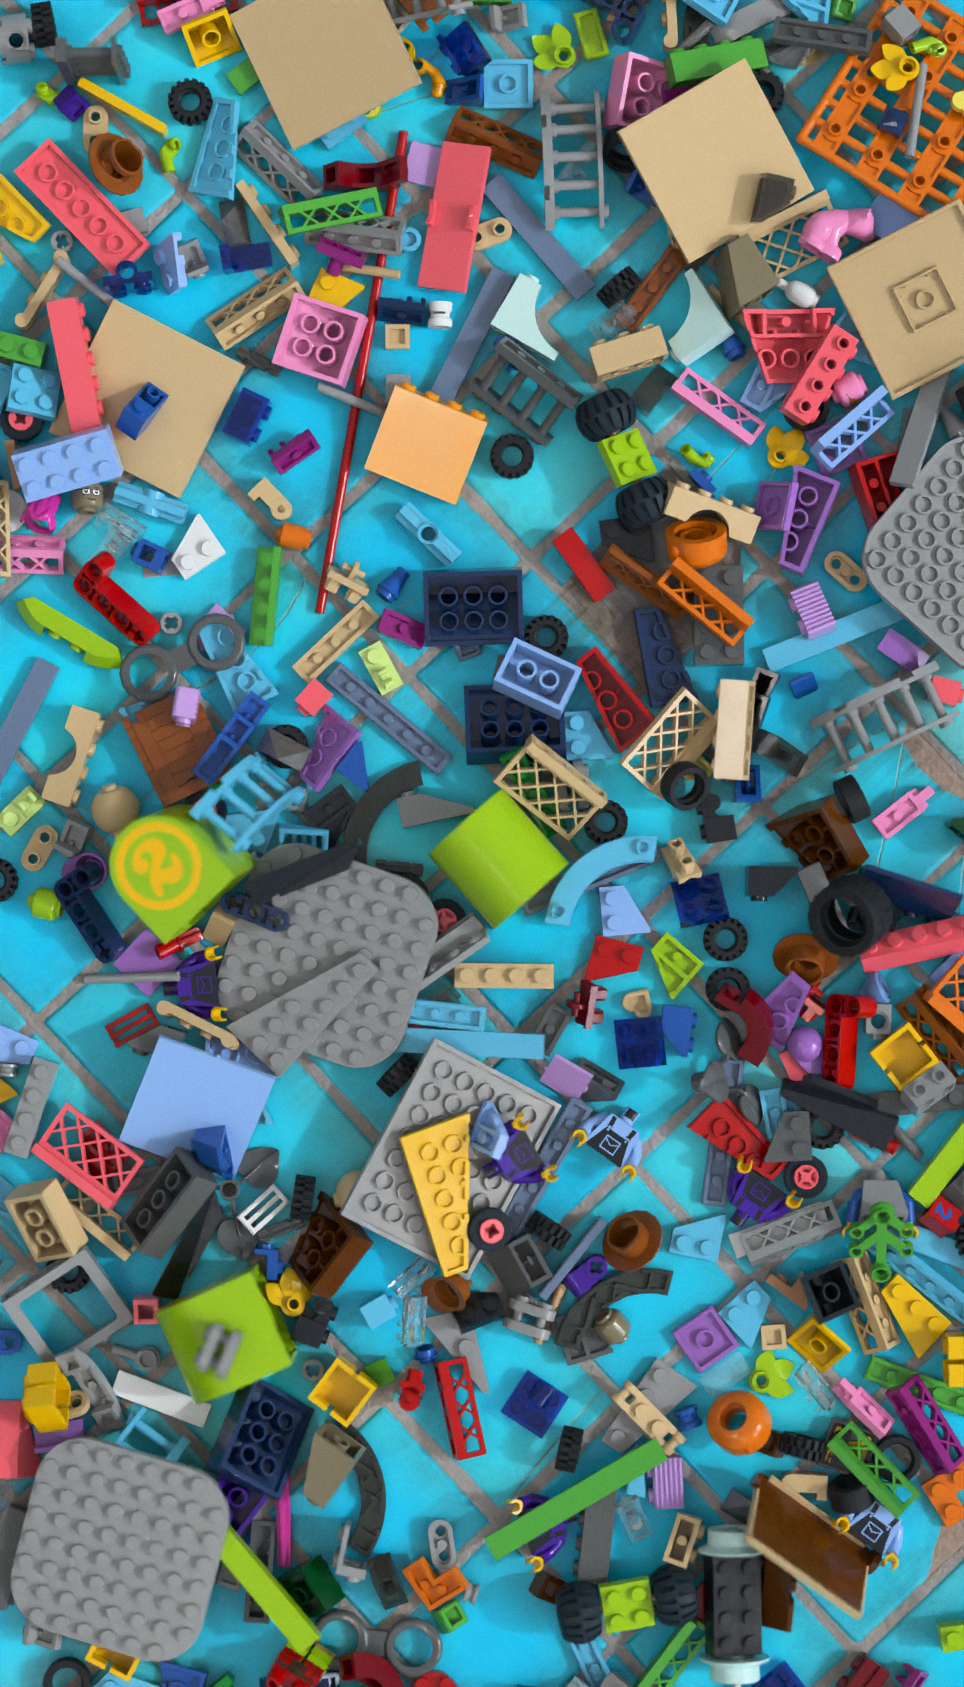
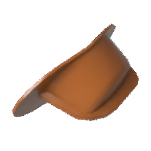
M458 1273L448 1277L429 1278L423 1281L421 1293L425 1302L438 1312L461 1311L465 1308V1302L470 1296L469 1287L472 1285V1281L465 1280Z

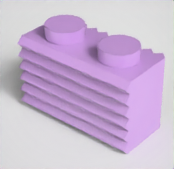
M817 580L789 591L790 599L787 600L791 613H797L799 621H796L801 635L806 634L808 640H812L836 630L835 619Z
M182 686L176 687L171 721H175L176 726L190 728L191 724L196 723L201 697L199 689Z
M667 1455L668 1460L647 1472V1478H652V1488H648V1501L653 1503L654 1509L684 1508L681 1455H671L670 1457Z

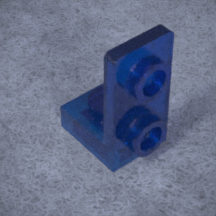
M268 242L230 248L229 244L219 245L225 275L273 266Z

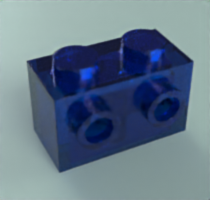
M243 387L222 430L223 434L248 447H251L253 442L257 443L262 434V430L259 428L263 420L268 421L273 411V408L270 407L272 404L270 399Z

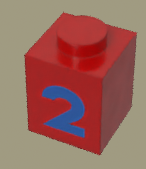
M939 1194L928 1209L925 1208L918 1221L942 1238L946 1234H953L960 1225L958 1219L963 1212Z

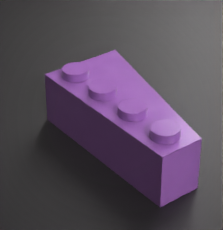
M795 464L792 482L799 483L790 532H784L779 566L780 569L803 578L841 489V482Z

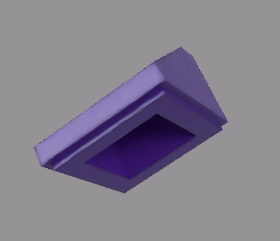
M70 84L53 99L58 110L73 122L91 106Z

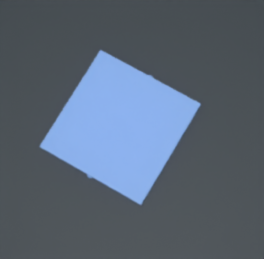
M160 1035L120 1134L119 1141L168 1158L176 1146L192 1151L191 1139L194 1138L196 1129L225 1125L234 1166L232 1178L234 1180L275 1081V1076L225 1059L218 1054L214 1055ZM209 1169L212 1175L220 1177L219 1175H217Z

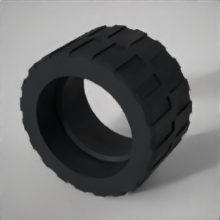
M857 874L843 875L834 880L813 898L814 900L809 907V927L815 940L831 954L844 958L856 957L869 950L889 931L893 919L891 901L886 895L885 890L873 879L871 880L866 876ZM836 898L850 900L860 908L866 920V933L853 932L840 922L835 911Z

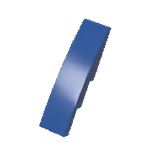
M251 690L191 772L212 786L270 708L271 704Z

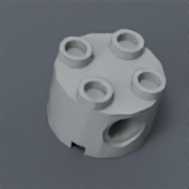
M26 13L0 15V22L2 23L0 24V56H6V58H1L2 66L32 63L31 59L36 58L34 42H29L28 33H33L31 17H26ZM13 33L21 34L23 42L19 45L12 44L9 39L10 35Z

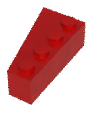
M594 646L576 663L578 667L582 668L581 674L620 754L641 736L656 717L597 646Z

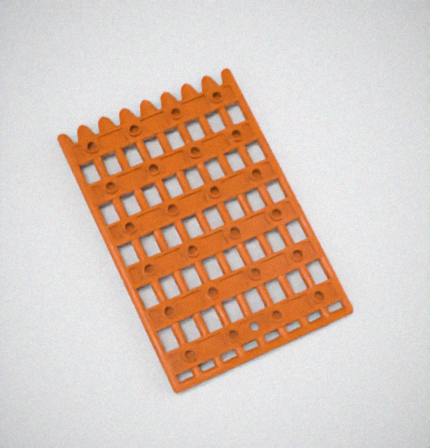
M883 0L865 29L873 30V33L876 28L882 31L877 42L872 41L869 57L862 62L857 59L859 55L848 54L797 134L796 141L907 211L922 218L930 213L919 206L925 195L944 206L958 198L961 199L964 205V179L944 167L950 155L964 163V152L956 147L962 136H964V117L961 112L954 111L952 107L948 114L927 102L933 91L951 101L956 93L939 82L945 71L964 82V70L951 63L957 52L964 55V17L937 0H903L901 2L922 24L920 29L947 46V53L943 57L937 58L925 51L917 53L924 57L922 62L928 64L921 110L940 121L941 125L934 134L919 124L918 136L927 140L929 144L923 153L915 150L913 160L917 161L911 173L890 161V158L896 149L905 154L906 143L902 139L909 130L916 78L910 80L906 88L891 91L899 96L894 108L910 115L899 139L876 129L878 125L860 115L866 104L881 113H884L887 106L886 103L873 96L879 84L886 88V80H880L875 76L870 77L867 74L872 65L884 59L882 45L894 44L880 28V25L883 21L882 15L890 7L894 6L897 8L900 4L894 0ZM928 7L949 19L942 30L922 18ZM911 39V40H909L906 44H904L903 46H906L907 48H909V43H910V42H913V41H915V40H914V39ZM903 67L904 71L911 72L909 67ZM854 68L858 72L850 82L845 77L850 69ZM841 87L846 91L840 100L837 101L833 96L838 88ZM828 106L833 111L828 119L824 120L821 118V115ZM854 123L875 135L869 146L848 135ZM816 126L821 130L816 138L812 140L808 135ZM842 143L863 155L856 166L835 154ZM883 169L905 181L899 192L894 191L877 180ZM938 175L959 188L953 199L932 187Z

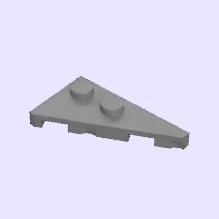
M450 1312L424 1317L425 1324L454 1358L466 1356L470 1377L483 1393L490 1392L476 1331L472 1330L461 1335Z

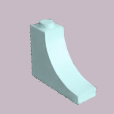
M693 268L684 273L689 284L691 296L688 315L679 331L668 340L672 347L669 350L671 356L677 363L681 361L686 366L735 333L701 276Z
M520 273L493 318L490 328L503 336L508 335L518 342L517 344L554 365L559 357V352L545 341L538 329L535 318V305L542 285L538 284L539 279L529 273L525 276Z

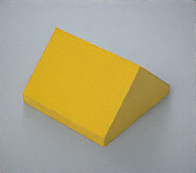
M226 7L180 25L196 68L242 50Z
M812 1312L786 1340L822 1374L851 1351L849 1345L826 1324L819 1325Z

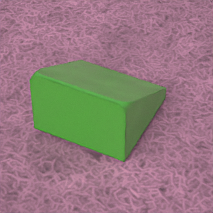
M831 0L829 18L851 23L858 0Z
M386 1356L363 1367L366 1374L379 1383L377 1388L397 1378Z
M457 1599L431 1612L442 1634L451 1633L469 1621Z

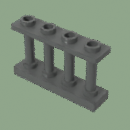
M56 37V64L67 85L77 86V79H81L82 76H117L120 84L126 85V78L131 76L130 63H128V58L125 57L122 44L118 43L116 37H111V47H73L69 45L66 37Z
M505 336L493 349L498 353L499 357L484 379L481 381L479 378H475L468 385V388L476 398L484 400L491 405L495 413L504 415L509 419L512 426L527 433L534 443L546 447L554 438L548 431L565 408L572 410L584 396ZM508 362L518 368V373L501 396L490 386ZM526 377L531 378L537 383L538 387L520 411L509 401ZM545 393H550L557 398V403L540 426L529 416Z

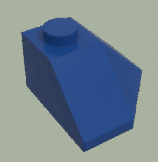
M225 1125L196 1129L194 1138L191 1139V1150L193 1154H197L198 1162L225 1180H232L234 1166Z

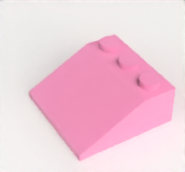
M630 51L615 55L602 128L612 130L616 127L628 126L663 105L661 90L670 89L664 62Z
M295 292L271 363L345 389L368 318L364 314Z

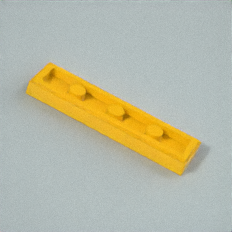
M85 78L79 80L77 86L81 92L165 139L169 132L165 123Z

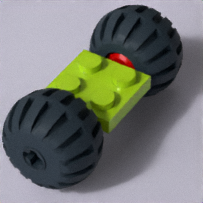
M613 388L582 402L576 409L575 419L578 430L589 441L598 442L596 443L616 489L632 484L619 492L615 499L616 513L622 523L628 528L636 530L668 516L662 513L668 495L667 481L661 476H653L658 472L638 428L621 433L631 427L636 421L635 403L629 394L620 388Z
M671 1563L659 1567L650 1577L651 1592L647 1575L598 1584L601 1603L598 1601L595 1587L592 1584L584 1581H571L564 1584L555 1594L557 1617L564 1640L573 1644H586L595 1640L602 1633L601 1614H603L606 1634L654 1626L653 1605L657 1618L662 1624L679 1627L689 1623L698 1614L697 1596L691 1571L689 1568L685 1569Z

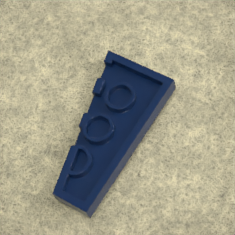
M659 607L633 611L650 708L666 706L682 686L699 700L690 682L691 679L688 672L685 671L681 662V656L673 644L671 634ZM685 696L679 703L689 702V699Z

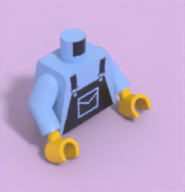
M628 1106L620 1118L612 1112L609 1114L602 1112L589 1117L578 1130L568 1137L569 1140L574 1136L579 1139V1144L576 1147L586 1143L622 1169L619 1173L620 1179L624 1173H627L630 1176L628 1183L633 1181L642 1154L640 1132L632 1127L640 1115Z
M876 1498L870 1508L856 1514H840V1518L832 1521V1527L838 1523L841 1525V1531L838 1534L850 1530L882 1556L886 1554L887 1556L880 1562L881 1567H884L887 1561L892 1565L891 1572L898 1566V1555L903 1540L904 1527L901 1524L902 1519L900 1517L896 1519Z

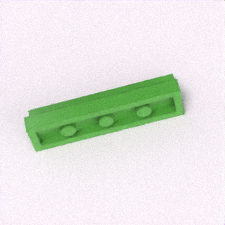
M376 187L282 205L278 210L280 221L284 220L287 236L383 216ZM374 203L375 212L367 214L359 206ZM347 207L353 210L348 218H343L335 213L337 209ZM322 212L330 215L327 221L319 223L312 218L313 214ZM297 217L306 219L302 227L292 229L290 219Z
M258 547L248 644L251 646L274 648L283 552L281 547Z
M852 1420L826 1445L867 1486V1489L896 1519L921 1495L920 1491ZM851 1429L858 1436V1445H848L842 1436ZM861 1450H871L875 1454V1463H865L861 1458ZM879 1468L889 1469L893 1473V1482L883 1481L879 1477ZM896 1486L906 1487L913 1495L903 1502L896 1495Z
M695 1617L689 1623L677 1627L632 1687H650L652 1684H658L659 1687H662V1683L665 1682L667 1683L664 1687H672L704 1645L705 1633L700 1639L690 1640L689 1635L696 1626L705 1631V1623ZM688 1645L689 1654L687 1657L675 1659V1654L679 1648ZM673 1664L674 1674L671 1677L661 1678L660 1673L666 1665Z

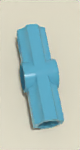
M119 481L116 486L112 500L113 502L137 509V512L153 518L160 517L180 525L184 524L190 506L165 497V494L149 488L142 489Z
M408 502L395 515V518L419 540L421 545L425 546L447 568L461 556L462 552L412 503ZM426 529H432L436 535L433 540L425 541L421 536L422 532Z

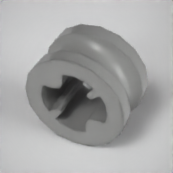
M59 230L52 235L51 245L55 251L63 250L66 253H70L74 247V240L67 231ZM63 236L67 237L68 246L58 248L57 239L59 237L63 239Z
M168 612L162 616L160 625L165 633L175 635L182 630L183 620L177 613ZM168 618H177L178 622L176 624L178 626L176 629L172 627L167 629L165 625L168 624L165 621Z
M0 1063V1076L18 1077L16 1069L19 1067V1064Z
M310 1358L304 1362L302 1374L306 1380L317 1381L323 1376L324 1365L319 1359ZM317 1364L319 1366L317 1370H320V1373L318 1375L314 1373L310 1376L307 1373L309 1369H306V1367Z
M468 1580L470 1586L464 1591L462 1602L470 1601L471 1605H474L480 1583L474 1585L472 1581Z

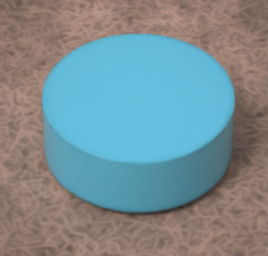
M406 227L402 236V251L413 253L421 246V235L415 228Z

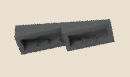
M252 1520L250 1549L273 1575L276 1522ZM246 1590L244 1622L269 1624L270 1617Z

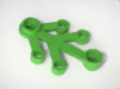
M887 1202L873 1204L869 1211L870 1216L862 1222H853L849 1225L850 1237L860 1239L864 1236L866 1230L877 1224L875 1231L860 1242H851L848 1248L851 1257L859 1258L864 1254V1251L876 1243V1261L871 1266V1277L874 1281L880 1283L888 1281L891 1277V1267L886 1262V1243L898 1250L902 1257H910L914 1253L912 1242L908 1240L902 1241L887 1230V1224L899 1231L902 1238H911L914 1235V1225L909 1221L902 1222L894 1216V1207Z

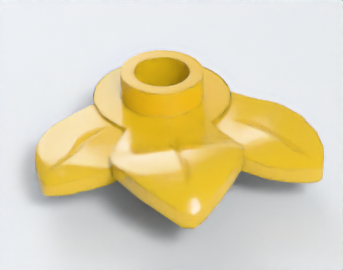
M883 44L882 53L884 59L876 62L870 68L871 73L876 78L886 80L887 91L901 90L905 87L907 81L915 79L920 71L918 61L912 56H907L902 47L894 44ZM903 67H909L911 72L904 71Z
M777 425L770 429L766 436V445L769 449L767 461L772 468L785 469L787 466L794 467L795 464L803 466L807 463L810 456L801 450L805 442L804 432L791 430L784 434ZM776 454H781L784 459H778Z
M287 1267L282 1273L279 1284H265V1292L270 1303L280 1306L282 1312L289 1317H296L302 1314L305 1309V1302L313 1296L312 1293H309L296 1272L290 1267ZM291 1300L297 1302L296 1309L290 1308L289 1302Z

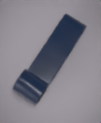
M580 0L615 16L611 26V33L615 43L622 47L628 46L634 41L646 16L642 0H618L615 4H608L606 0ZM638 6L640 11L637 14L632 15L628 13L631 7ZM621 28L629 30L626 36L621 37L617 35L618 30Z
M90 861L57 881L54 886V892L96 958L102 963H110L119 957L126 947L123 938L89 888L97 883L103 875L101 867L96 862Z

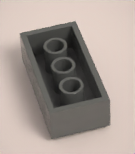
M715 565L694 569L744 610L743 565ZM692 593V605H699L698 596ZM713 608L704 609L705 617L709 621L718 620V614ZM692 616L693 667L744 665V634L731 648ZM723 624L724 633L731 639L740 631L732 624Z
M176 1146L120 1222L140 1253L162 1259L218 1183L209 1169L198 1162L196 1153L193 1154L192 1151Z

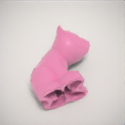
M871 208L832 209L816 212L805 223L798 244L810 253L815 254L822 261L832 265L841 258L842 251L838 247V243L844 234L866 243L875 238L874 217Z

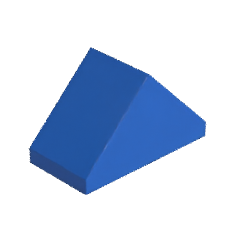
M484 74L446 80L445 105L483 107Z
M356 741L336 770L362 790L367 791L369 790L363 742Z
M750 765L749 780H734V803L761 802L760 765Z

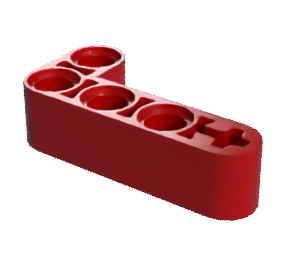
M100 551L84 564L74 579V588L80 596L134 644L143 646L159 633L160 624L155 617L109 577L116 566L115 559L109 552Z
M832 994L828 997L825 1008L822 1079L848 1089L853 1088L856 1070L858 1018H872L876 1014L877 1003L873 997Z

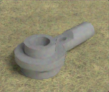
M114 1344L111 1354L135 1360V1363L144 1371L155 1370L161 1362L160 1353L154 1347L147 1346L136 1351Z

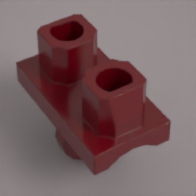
M581 979L579 992L575 991L574 998L567 999L565 1004L566 1007L572 1008L571 1016L575 1017V1023L583 1025L584 1029H592V1025L603 1023V1010L595 1008L596 1001H605L607 989L593 984L589 980Z

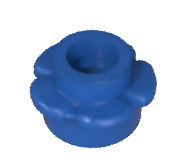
M423 1344L415 1348L416 1355L414 1360H419L422 1365L434 1362V1358L438 1356L433 1344Z

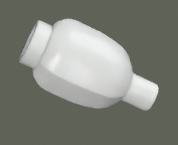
M782 278L779 279L780 283L776 287L784 290L788 300L804 309L816 307L821 296L817 295L813 287L798 280L788 282Z

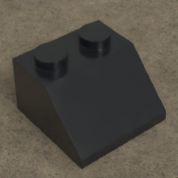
M746 866L745 896H751L750 901H767V897L774 896L799 872V867Z
M842 1260L826 1264L806 1273L800 1278L819 1325L860 1307Z

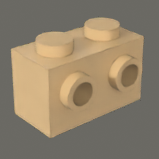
M683 1511L677 1513L662 1561L685 1569L689 1567L690 1563H695L698 1554L695 1545L697 1539L702 1540L706 1526L702 1525L703 1518Z

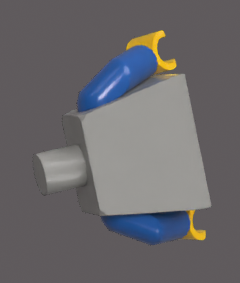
M874 1170L870 1173L871 1180L863 1181L862 1187L856 1189L848 1201L845 1217L847 1226L843 1227L841 1235L843 1238L845 1237V1230L849 1228L851 1223L862 1222L870 1216V1208L877 1202L890 1203L895 1210L894 1216L902 1222L909 1221L913 1224L915 1222L914 1201L900 1188L898 1181L885 1180L884 1171ZM914 1226V1235L912 1237L917 1238L919 1231Z

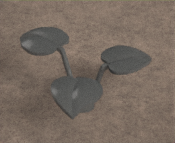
M722 1017L716 1029L715 1041L718 1050L724 1055V1058L720 1061L710 1062L705 1071L693 1073L691 1085L696 1092H702L718 1103L725 1102L729 1092L739 1093L741 1096L738 1104L742 1114L749 1122L758 1126L763 1117L759 1089L753 1084H746L744 1090L742 1088L729 1087L726 1081L727 1077L725 1076L723 1064L729 1061V1058L733 1061L739 1059L740 1056L737 1053L742 1042L735 1025L728 1018Z
M260 1147L245 1152L238 1168V1172L244 1177L236 1182L226 1180L215 1188V1190L220 1191V1195L224 1200L230 1201L233 1219H227L221 1223L217 1233L218 1241L227 1252L240 1260H245L253 1252L258 1235L257 1232L252 1235L241 1221L236 1218L238 1215L234 1200L239 1196V1186L247 1180L252 1187L257 1189L266 1188L273 1184L279 1169V1150L275 1148ZM245 1216L244 1218H245L246 1220H248V1219H250L251 1217H250V1216ZM255 1221L250 1224L253 1228L257 1226Z

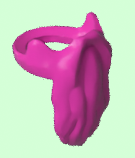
M61 493L29 502L22 513L20 522L25 521L26 525L37 533H52L56 528L54 514L61 502ZM32 519L45 520L48 522L49 527H39Z

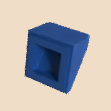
M811 671L790 681L788 684L795 699H800L817 690L815 676Z

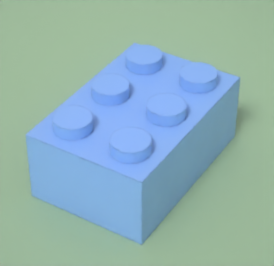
M514 638L494 678L492 689L559 720L580 679L582 668L520 639Z

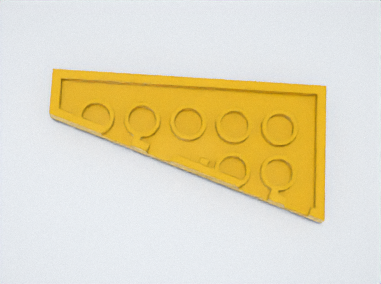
M469 1112L398 1137L443 1277H448L468 1269Z

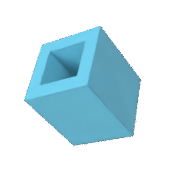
M385 1291L360 1305L359 1309L372 1330L397 1316L398 1312L396 1309L399 1308L395 1297L393 1295L388 1296Z

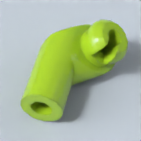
M932 36L909 43V49L912 54L925 51L938 58L943 57L947 53V46Z
M39 82L35 86V94L40 100L48 105H55L53 99L62 90L56 92L48 87L46 82Z
M176 137L169 138L159 151L164 174H171L176 171L173 158L182 146L180 139Z
M684 444L680 448V453L685 459L700 468L708 469L715 462V458L709 452H705L701 457L689 444Z

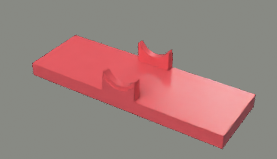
M50 138L13 171L115 279L152 246Z
M443 141L433 199H429V213L425 221L428 228L417 284L419 288L462 294L467 292L492 148L489 146Z

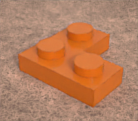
M963 1461L951 1473L934 1475L920 1484L947 1528L964 1518V1507L956 1496V1493L964 1489Z
M421 1556L401 1570L429 1611L470 1586L457 1565L452 1566L437 1576L424 1556Z

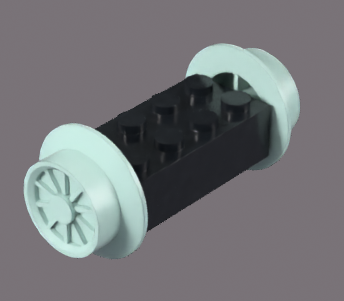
M725 1524L708 1527V1543L698 1547V1552L704 1556L705 1653L700 1655V1661L710 1665V1680L716 1683L747 1684L760 1680V1665L769 1661V1655L762 1652L760 1558L762 1553L744 1541L747 1525Z

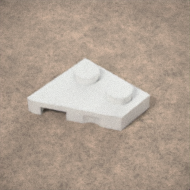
M199 513L193 520L171 560L186 581L224 556L226 552Z

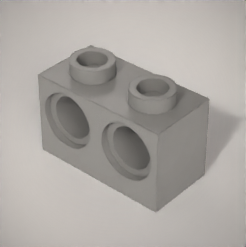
M940 1061L902 1088L900 1100L916 1118L955 1089L957 1079Z

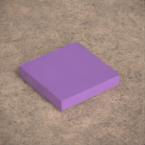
M844 417L805 432L804 435L809 448L838 420L841 421ZM862 443L830 471L813 455L820 474L826 477L841 472L854 463L868 459ZM826 449L822 451L831 462L836 459Z
M760 481L754 513L762 518L756 531L790 532L799 483L791 481Z
M146 928L119 956L113 965L122 973L174 972L182 960L175 953L160 960L154 951V946L162 943V941ZM140 982L133 984L149 998L163 982Z
M709 1305L671 1332L699 1374L740 1346L712 1305Z

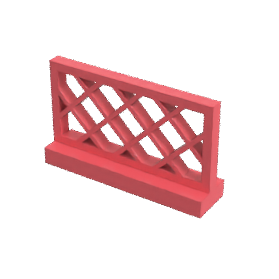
M69 1102L65 1103L40 1141L35 1143L30 1150L107 1210L116 1207L120 1201L119 1198L146 1161ZM68 1110L76 1115L77 1126L65 1128L64 1116ZM92 1127L95 1130L96 1141L84 1142L82 1128ZM78 1129L80 1143L67 1145L66 1130ZM61 1131L63 1146L54 1147L47 1142L52 1133ZM110 1141L113 1143L116 1155L104 1157L101 1142ZM97 1143L99 1158L87 1160L85 1145ZM80 1146L82 1161L74 1162L69 1158L68 1148ZM59 1149H64V1154ZM120 1149L126 1154H120ZM130 1156L137 1161L131 1171L123 1172L121 1157ZM116 1158L119 1173L106 1175L104 1160ZM100 1161L102 1175L92 1176L88 1170V1162ZM119 1175L121 1186L115 1193L108 1188L107 1177Z

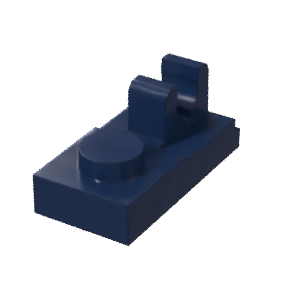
M408 296L406 301L379 297L377 321L425 327L427 307H425L426 299L421 298V303L412 302L411 296Z

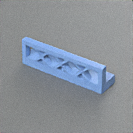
M883 385L869 395L809 449L828 471L832 470L895 414L883 400V397L889 392ZM875 405L886 414L883 418L873 417L872 408ZM857 421L868 422V431H857ZM841 435L852 436V445H841ZM824 449L836 450V459L833 462L822 452Z

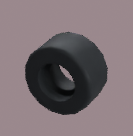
M853 1473L839 1475L828 1483L827 1491L831 1507L839 1514H856L870 1508L874 1504L875 1496Z

